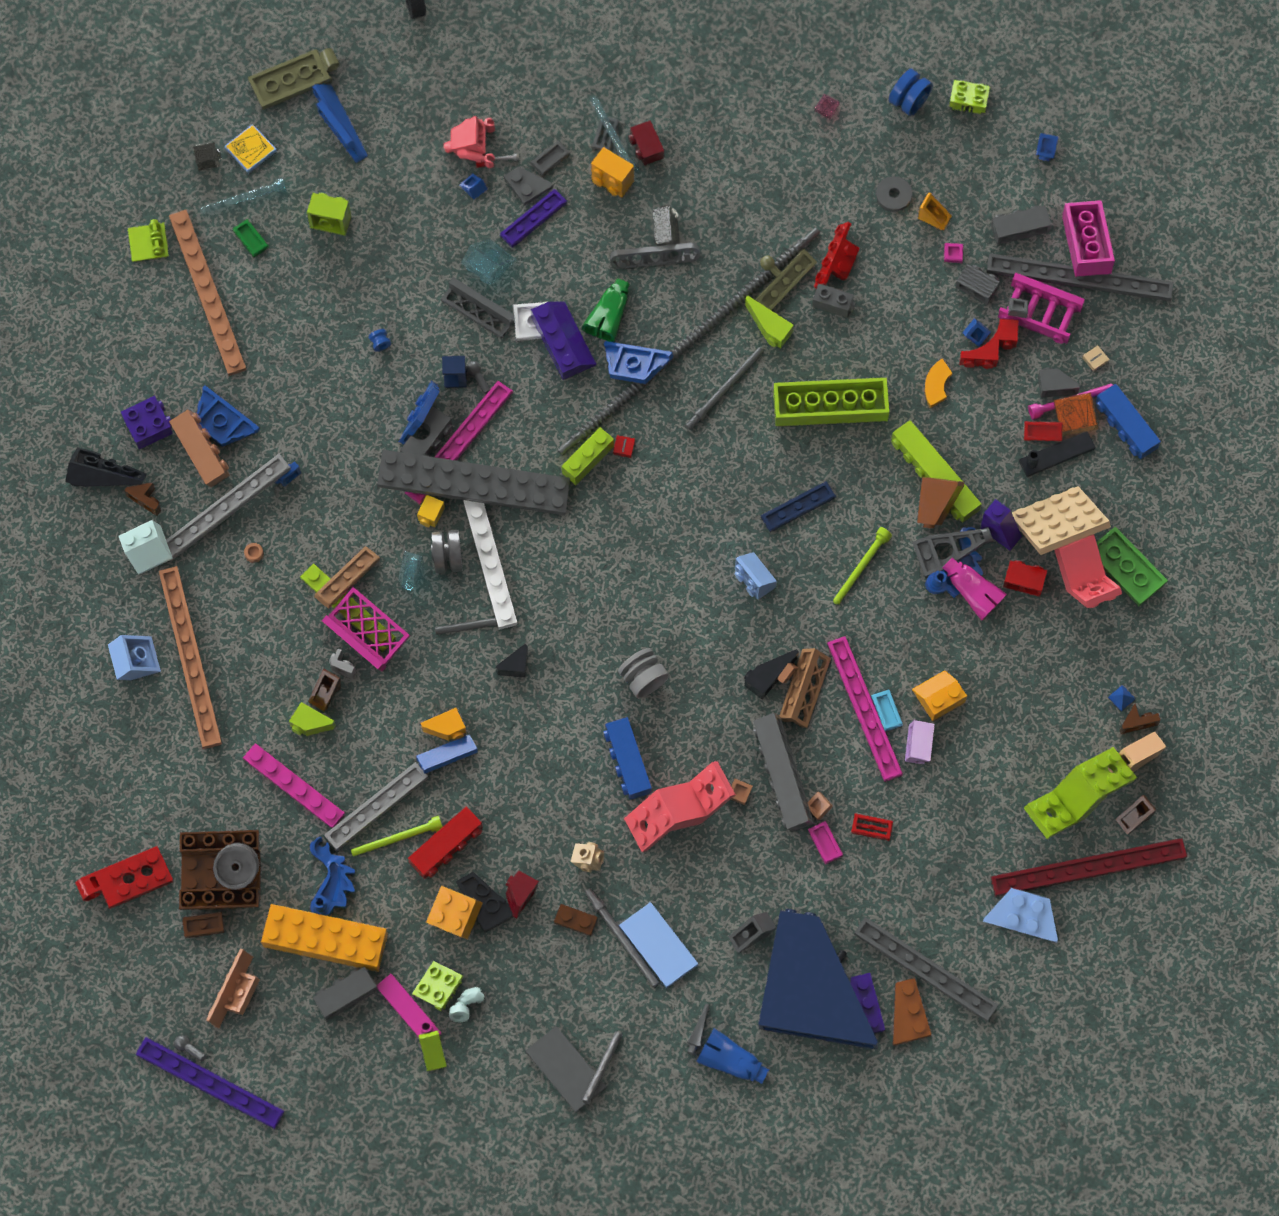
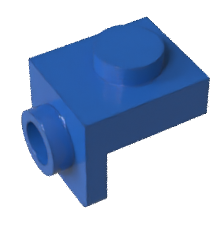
M1040 133L1036 155H1039L1040 160L1050 161V158H1054L1058 136Z

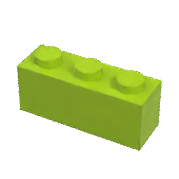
M600 427L561 466L562 474L570 478V481L576 486L614 448V438Z

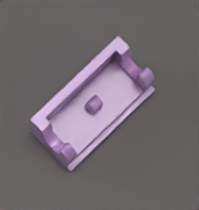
M913 720L909 724L905 762L918 764L930 762L934 724Z

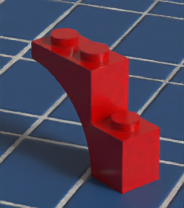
M1000 319L997 332L988 343L974 350L961 351L959 365H964L967 368L982 366L985 369L997 367L999 347L1012 349L1017 346L1018 320Z

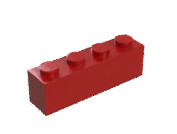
M466 806L409 856V863L424 879L428 876L430 878L438 872L440 865L449 863L453 858L452 855L457 850L459 852L468 845L467 841L472 837L475 839L481 834L482 822Z

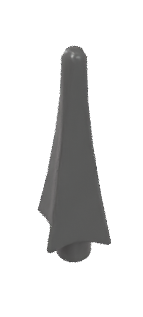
M707 1003L687 1041V1046L689 1047L687 1053L690 1055H695L696 1049L700 1050L704 1024L709 1009V1004Z

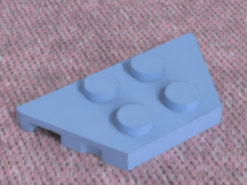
M1011 888L983 919V922L1054 942L1058 940L1050 899Z

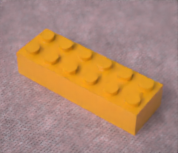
M271 904L261 943L265 948L353 967H365L367 970L379 972L388 933L387 929Z

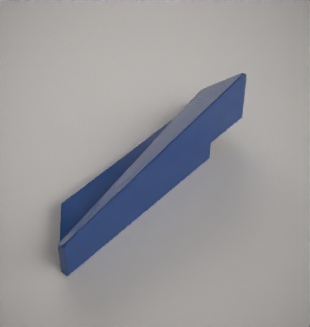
M332 85L312 86L313 93L319 101L316 104L318 113L356 163L366 158L368 155Z

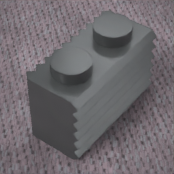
M967 264L957 279L955 287L988 305L999 288L1000 281H998L995 275H987L982 272V269L977 265L971 266Z

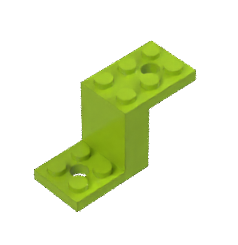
M1112 747L1077 765L1053 791L1028 803L1024 810L1046 839H1049L1086 819L1109 794L1134 782L1137 777L1116 749Z

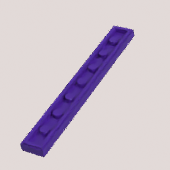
M145 1037L136 1052V1056L274 1130L285 1112Z

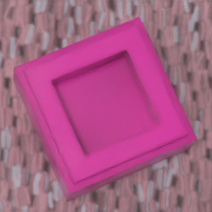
M945 243L944 262L962 263L963 244Z

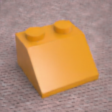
M945 670L912 689L932 721L964 704L967 698L958 681Z

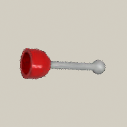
M514 154L513 156L495 157V161H518L520 157L518 154ZM481 161V163L475 162L476 168L485 167L484 161Z

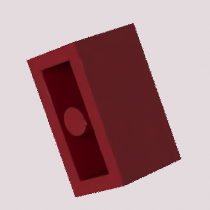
M651 120L630 127L628 138L630 144L636 147L635 154L638 161L641 160L645 166L664 159V149Z

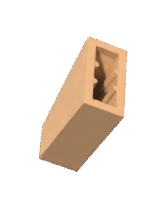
M1153 732L1123 748L1119 755L1132 772H1135L1157 757L1166 748V745L1156 732Z

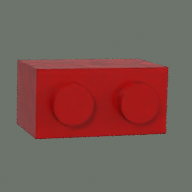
M1010 560L1003 587L1040 597L1047 570L1038 565H1026L1020 560Z

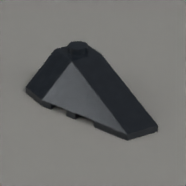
M77 447L69 461L65 482L76 487L142 485L147 474L128 465L119 466L114 459H109V461L100 458L101 454L95 451Z

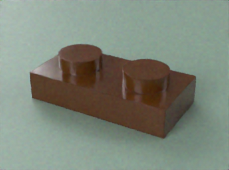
M560 904L554 924L591 936L598 917Z
M222 912L182 918L185 939L225 933Z

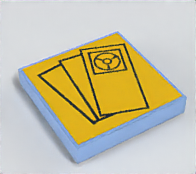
M253 124L225 145V149L248 173L277 152L276 148Z

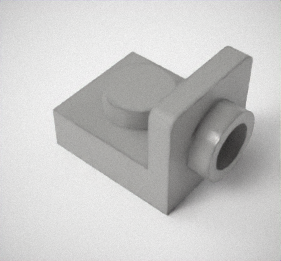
M338 649L336 654L333 653L329 660L331 670L353 679L356 673L355 667L349 661H341L343 653L342 650Z

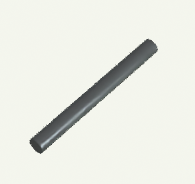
M496 618L439 626L435 627V632L437 635L495 626L497 621Z

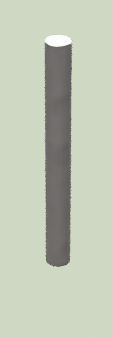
M619 1032L614 1033L582 1099V1102L585 1104L590 1103L622 1037V1034Z

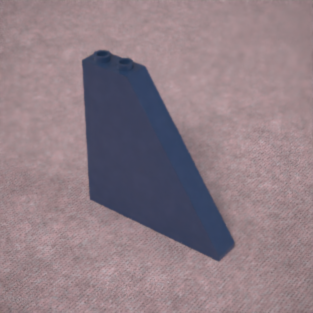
M793 909L780 910L759 1018V1029L878 1050V1041L820 917L811 912L800 914Z

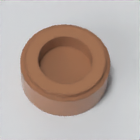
M257 543L248 544L244 549L245 558L249 562L256 563L263 558V549Z

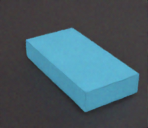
M890 690L871 695L885 732L903 726Z

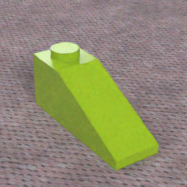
M747 296L745 306L767 343L772 347L777 346L781 349L793 333L794 325Z

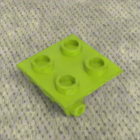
M954 80L949 107L961 110L962 105H964L963 111H965L966 106H969L968 112H970L972 106L973 113H985L990 86Z
M153 219L149 225L128 228L132 262L169 257L165 223H159L157 219Z
M433 961L412 994L434 1005L437 1010L442 1011V1009L446 1008L448 999H452L451 994H455L458 986L462 984L463 975Z

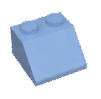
M120 635L108 644L117 680H133L161 672L152 636Z

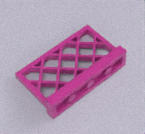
M352 587L329 616L326 615L322 620L323 623L381 672L410 637L406 631L354 587ZM355 593L359 596L360 605L350 606L349 599ZM360 608L361 619H351L350 609ZM363 608H373L374 617L364 618ZM340 610H347V620L340 621L335 616ZM374 620L375 631H365L364 621ZM377 620H387L388 629L378 630ZM361 622V632L353 633L351 631V623ZM399 631L404 635L399 642H392L391 632ZM388 632L389 643L379 644L378 633ZM375 634V644L367 645L365 643V635ZM389 646V654L385 658L379 655V647Z

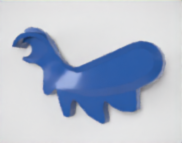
M963 527L960 532L975 530V528ZM968 537L958 539L961 550L971 546V540ZM976 551L961 560L963 564L974 569L979 575H983V571L977 563L982 560V557ZM945 570L936 571L926 579V589L932 594H941L947 591L953 598L960 594Z
M318 837L314 842L310 843V851L316 859L327 867L328 874L312 900L310 909L312 913L329 916L335 908L345 909L347 907V899L344 892L355 894L353 884L346 876L354 875L355 869L343 864L346 861L345 857L332 855L328 842L324 847L319 846V843L323 840L322 837Z

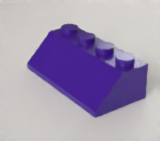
M565 301L546 302L531 309V318L563 380L597 365Z

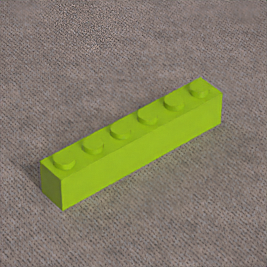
M911 420L892 433L891 442L893 446L903 452V457L907 463H912L915 466V471L919 477L963 482ZM965 484L951 508L952 516L956 520L959 519L962 523L979 512L982 505Z

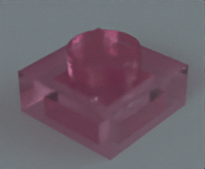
M824 94L816 105L815 111L831 119L840 106V102Z

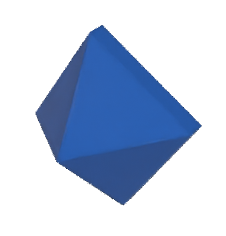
M1123 685L1108 697L1120 711H1123L1135 700Z

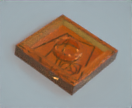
M1091 392L1053 400L1057 421L1063 422L1062 437L1098 429Z

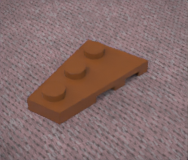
M915 978L895 983L893 1046L931 1036Z

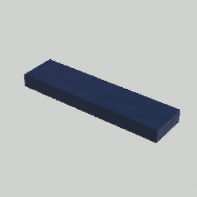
M827 481L762 514L761 519L771 533L835 499L836 495Z

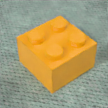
M603 147L591 163L592 181L599 187L607 188L610 194L618 195L622 198L634 182V165Z
M441 886L426 923L468 939L483 902Z

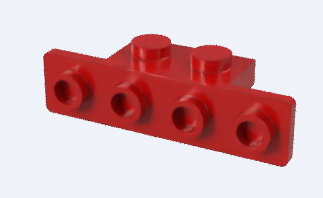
M850 222L840 224L835 229V237L829 244V251L822 261V268L815 277L814 288L817 289L818 284L826 286L831 274L843 281L847 280L860 249L846 239L851 227Z

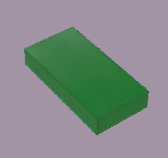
M248 219L232 229L253 257L269 248L268 244Z

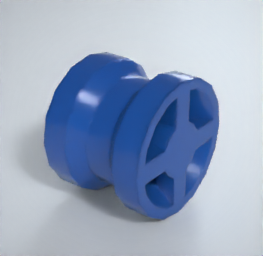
M378 329L369 335V340L373 342L375 351L378 352L390 347L391 341L387 338L385 329Z

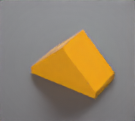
M928 193L920 206L918 219L940 230H944L952 215L931 193Z

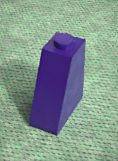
M995 499L984 512L980 529L988 527L992 538L1011 551L1022 538V535L1011 510Z

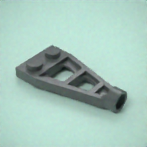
M987 527L979 530L929 535L912 543L924 576L928 578L930 574L944 570L942 567L952 557L959 562L984 544L993 542V538ZM968 537L971 540V546L959 551L955 541ZM937 544H951L953 547L952 555L945 560H940L935 550Z

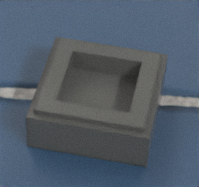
M1009 298L1008 315L1027 318L1028 300Z

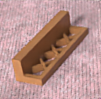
M815 648L802 649L797 663L798 668L793 675L779 715L782 721L794 722L803 728L808 727L831 658ZM818 657L823 660L822 666L819 669L817 665ZM815 674L816 683L812 686L811 678ZM807 692H809L810 695L809 703H806L805 695ZM802 709L804 712L803 721L798 718Z

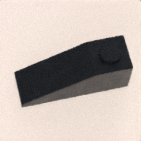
M793 650L756 666L754 670L750 669L744 677V686L763 700L779 681L777 678L786 665L794 663L798 659L799 651Z

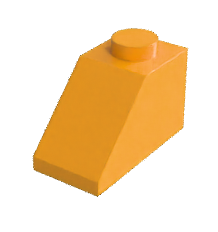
M457 708L421 723L423 732L448 741L462 738L466 733L465 725Z

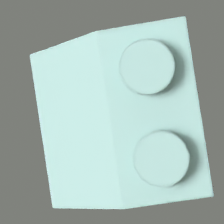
M153 520L119 535L124 553L138 574L147 572L173 559L161 525Z

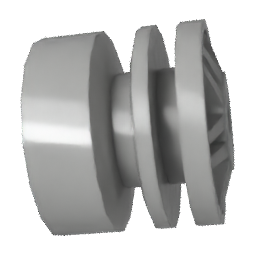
M651 648L638 651L629 657L618 669V673L623 677V680L627 683L631 682L629 688L638 699L644 698L660 688L670 675L663 664L656 665L658 658L654 655Z

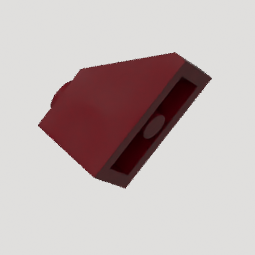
M519 870L515 876L511 875L506 883L508 887L506 897L513 917L516 919L534 896L539 883L538 880Z

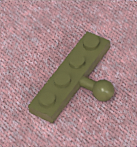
M803 249L781 272L775 266L773 257L769 255L762 257L760 260L761 267L764 270H770L776 278L755 300L772 310L817 261Z

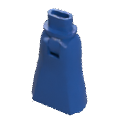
M715 1028L696 1063L723 1071L741 1079L752 1082L756 1080L761 1084L769 1069L761 1066L762 1062H759L754 1055L734 1043Z

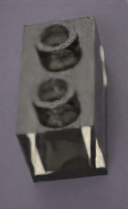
M662 205L658 209H654L655 244L657 246L680 244L677 211L669 205Z

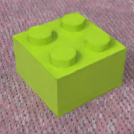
M313 193L307 210L310 228L346 236L351 220L349 201L342 197H330L325 193Z

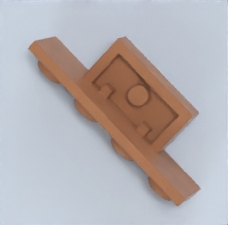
M240 948L235 957L234 963L206 1019L216 1028H220L227 1011L240 1015L244 1014L260 979L256 976L246 974L253 956L244 949Z

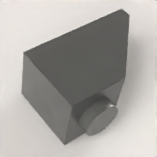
M1050 367L1039 370L1038 383L1041 398L1078 394L1079 384L1061 370Z
M764 912L753 915L728 937L737 952L740 953L766 938L777 927L769 914Z

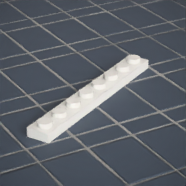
M463 500L498 628L500 630L516 626V616L484 503Z

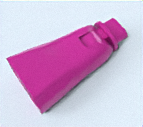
M953 557L942 567L948 573L947 576L950 577L952 584L965 598L981 621L1007 595L997 586L979 575L974 569L963 564L961 561L958 563Z

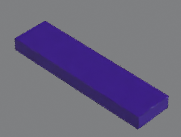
M556 189L552 190L503 230L500 236L513 248L567 204V200Z

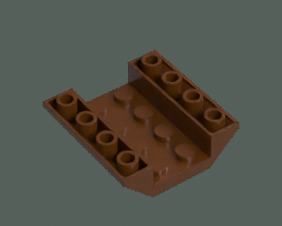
M259 830L180 832L182 865L179 910L259 907L261 896ZM233 843L248 845L255 851L259 859V870L255 878L246 887L240 889H230L221 885L213 871L214 860L218 853L227 845ZM234 863L232 865L236 867V870L239 869V865L237 863Z

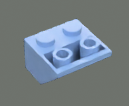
M754 552L736 558L734 574L739 582L743 581L746 584V590L750 596H755L759 600L776 588L777 581Z

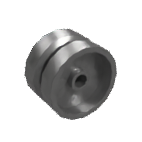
M459 530L448 531V543L444 542V534L442 532H432L431 552L436 574L447 571L446 561L449 560L452 572L463 571Z
M242 843L229 844L215 858L213 871L221 885L230 889L244 888L252 882L258 873L259 859L255 851L248 845ZM234 863L239 865L238 870H236L235 866H232Z

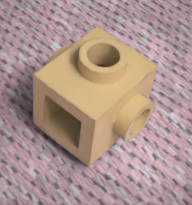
M587 842V844L575 843L571 863L585 872H592V870L600 871L601 864L604 861V851L592 842Z

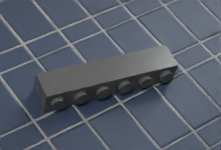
M772 713L754 720L755 727L753 732L760 741L759 751L766 760L764 766L772 779L770 785L778 798L776 799V804L783 814L781 818L783 826L794 832L815 824L781 717L776 713Z

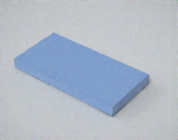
M651 902L619 925L620 929L666 988L698 966L697 961Z

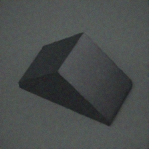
M524 644L495 667L496 673L501 676L526 678L528 646Z

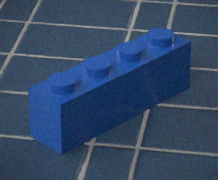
M1117 384L1097 395V409L1101 413L1104 412L1111 427L1115 426L1120 439L1128 443L1129 449L1134 456H1138L1141 460L1159 448L1161 441Z
M628 717L606 723V730L603 731L606 742L610 741L612 748L609 749L612 760L616 759L618 766H615L618 778L622 777L624 784H621L624 796L628 795L629 800L651 794L652 788Z

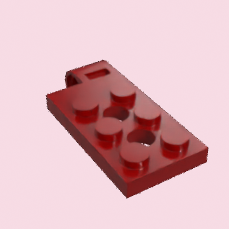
M155 846L77 880L75 884L84 902L98 897L102 892L109 909L168 885L173 882V878L158 846ZM149 867L153 873L145 876L141 872L143 868ZM126 875H131L135 880L127 884L123 881V878Z

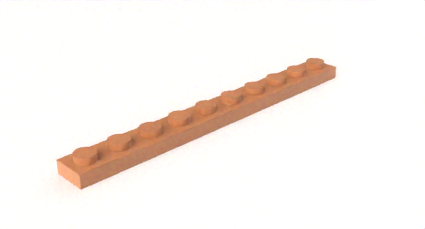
M187 210L169 215L227 373L231 376L245 371L244 361Z
M178 567L160 570L159 575L202 748L206 749L221 745L222 742Z

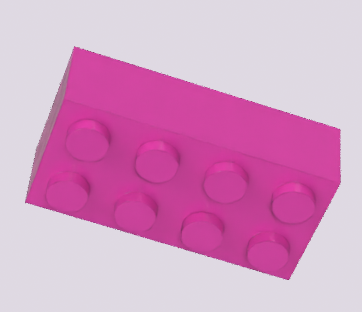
M1102 201L1065 203L1062 218L1075 277L1112 274L1115 259Z

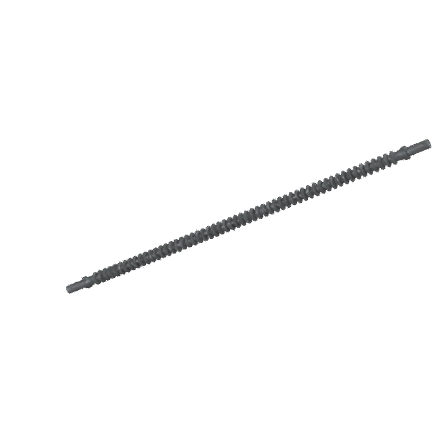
M814 228L804 238H800L796 245H791V249H787L788 252L780 255V259L776 258L775 266L779 270L780 267L783 268L784 264H788V260L792 261V257L795 258L796 254L800 253V250L806 248L808 243L820 234V231ZM770 270L760 272L756 279H752L753 282L745 285V289L742 288L741 292H737V296L733 295V299L730 298L729 302H725V306H721L722 309H717V312L713 313L714 316L710 315V319L705 320L706 323L702 322V326L699 325L698 329H694V333L691 332L690 336H686V340L682 339V343L679 342L678 347L674 346V350H670L673 353V359L663 368L666 369L667 365L670 366V362H674L675 358L678 359V355H683L682 352H686V348L689 349L690 345H694V341L698 342V338H702V334L706 335V331L709 332L710 328H714V324L717 325L718 321L726 318V314H730L729 311H734L733 308H737V304L740 305L741 301H745V297L749 296V294L752 295L753 290L757 291V287L760 288L761 284H765V281L769 280L768 277L772 278L773 273ZM635 382V384H630L631 387H627V391L623 390V394H619V398L615 397V401L607 404V408L604 407L603 411H599V415L596 414L595 418H591V422L587 421V425H583V429L579 428L578 433L570 436V440L557 450L558 453L562 456L575 444L578 445L583 437L586 438L587 434H591V430L595 431V427H599V423L603 424V420H607V416L611 417V413L614 414L615 409L619 410V406L622 407L623 403H627V399L630 400L631 396H635V392L639 393V389L642 390L643 385L647 386V383Z

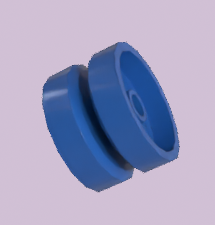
M909 69L893 87L889 96V102L896 107L902 105V111L908 116H912L927 100L932 91L933 83L926 78L920 79L918 72Z

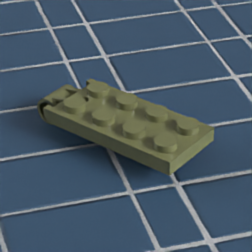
M315 49L248 77V81L262 110L308 92L313 89L312 86L332 82L328 71H335L340 67V63L333 49H325L320 55L318 50Z

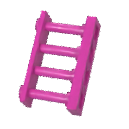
M1015 273L1011 284L1015 290L1011 298L1019 299L1024 291L1032 295L1028 305L1027 318L1009 316L1008 307L1007 309L1000 307L998 318L1018 320L1019 326L1053 338L1057 343L1067 344L1070 333H1067L1066 330L1074 312H1081L1085 299ZM1044 298L1049 300L1050 303L1042 322L1031 319L1039 299ZM1062 305L1066 307L1067 311L1059 329L1049 326L1056 306Z

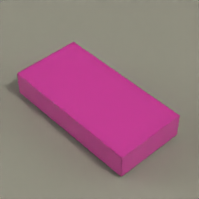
M826 821L808 829L825 865L843 857Z

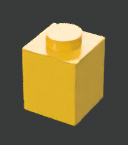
M426 495L417 513L420 524L425 527H430V525L436 527L445 509L444 501Z

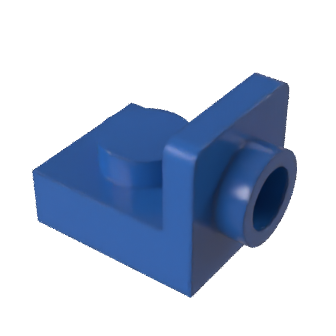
M295 461L291 465L288 464L291 470L275 481L277 485L280 483L285 487L301 474L300 467Z

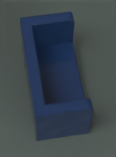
M442 356V374L444 375L445 388L467 387L465 356Z

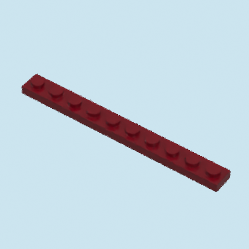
M1179 838L991 876L990 879L994 895L998 897L1005 895L1011 888L1027 891L1187 858L1183 839Z

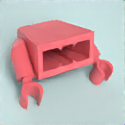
M476 116L471 119H465L460 125L451 130V141L444 143L445 151L447 153L454 152L460 159L480 163L484 161L487 168H493L494 162L492 161H495L494 155L491 153L485 156L482 155L486 153V132L492 133L495 131L494 120L487 118L483 122Z

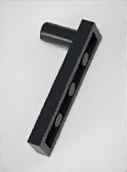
M1088 431L1043 450H1031L1028 456L1019 459V463L1026 477H1029L1095 449V445Z

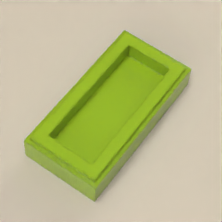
M438 1030L418 1035L427 1071L447 1067Z

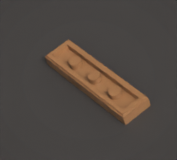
M365 546L315 593L314 597L329 609L380 560V557Z

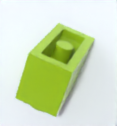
M302 702L289 720L292 727L291 730L298 735L303 733L309 736L333 730L336 726L334 720Z

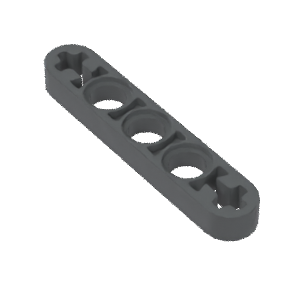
M696 243L615 250L610 254L609 258L611 266L615 269L696 261L700 257V249ZM671 251L678 252V255L675 257H670L668 254ZM652 253L660 254L656 259L650 257ZM636 254L641 255L640 260L634 261L631 259Z

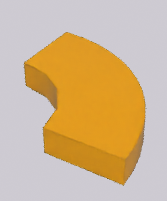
M943 358L933 365L926 378L925 397L930 408L947 398L944 392V384L952 376V372Z

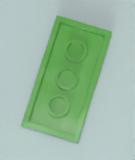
M1116 527L1096 542L1105 572L1138 606H1141L1168 582Z

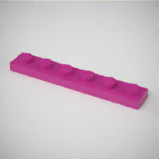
M256 743L243 757V760L330 828L335 827L344 817L345 813Z

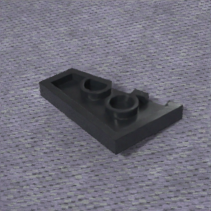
M474 872L456 881L462 894L483 902L476 919L485 933L513 918L510 906L506 900L493 891Z

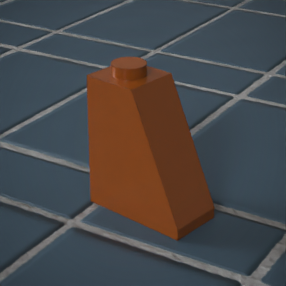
M922 477L917 523H922L925 528H935V525H942L963 489L965 482Z

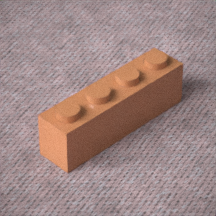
M186 410L169 421L207 486L212 487L230 476L227 471L229 466L224 459H220L218 455L220 453L219 449L210 442L209 438L211 436L206 428H202L200 424L202 420L196 412L193 413L190 410Z

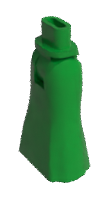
M616 279L615 283L610 285L584 322L582 330L585 333L608 342H615L627 303L630 284L624 280Z

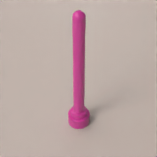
M1113 384L1098 387L1067 398L1089 394V397L1092 398L1099 395L1106 389L1110 388L1111 386H1113ZM1054 402L1045 405H1037L1035 403L1028 406L1032 420L1040 418L1044 412L1056 409Z

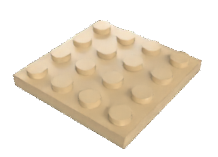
M1079 486L1012 512L1019 530L1040 555L1111 527L1110 521Z

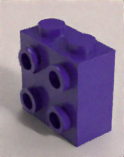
M155 396L121 411L122 418L139 450L173 434L172 426L169 422L171 419L169 416L165 417L163 411H166L161 400L157 401Z

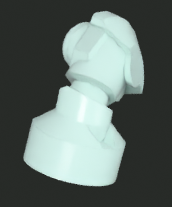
M474 987L464 990L457 999L458 1002L450 1008L449 1018L454 1022L467 1021L469 1019V1008L466 1005L476 1002L481 1003L484 1000V994L481 993V989Z

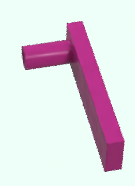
M392 974L376 985L379 992L418 1038V1035L437 1030L439 1036L442 1035Z

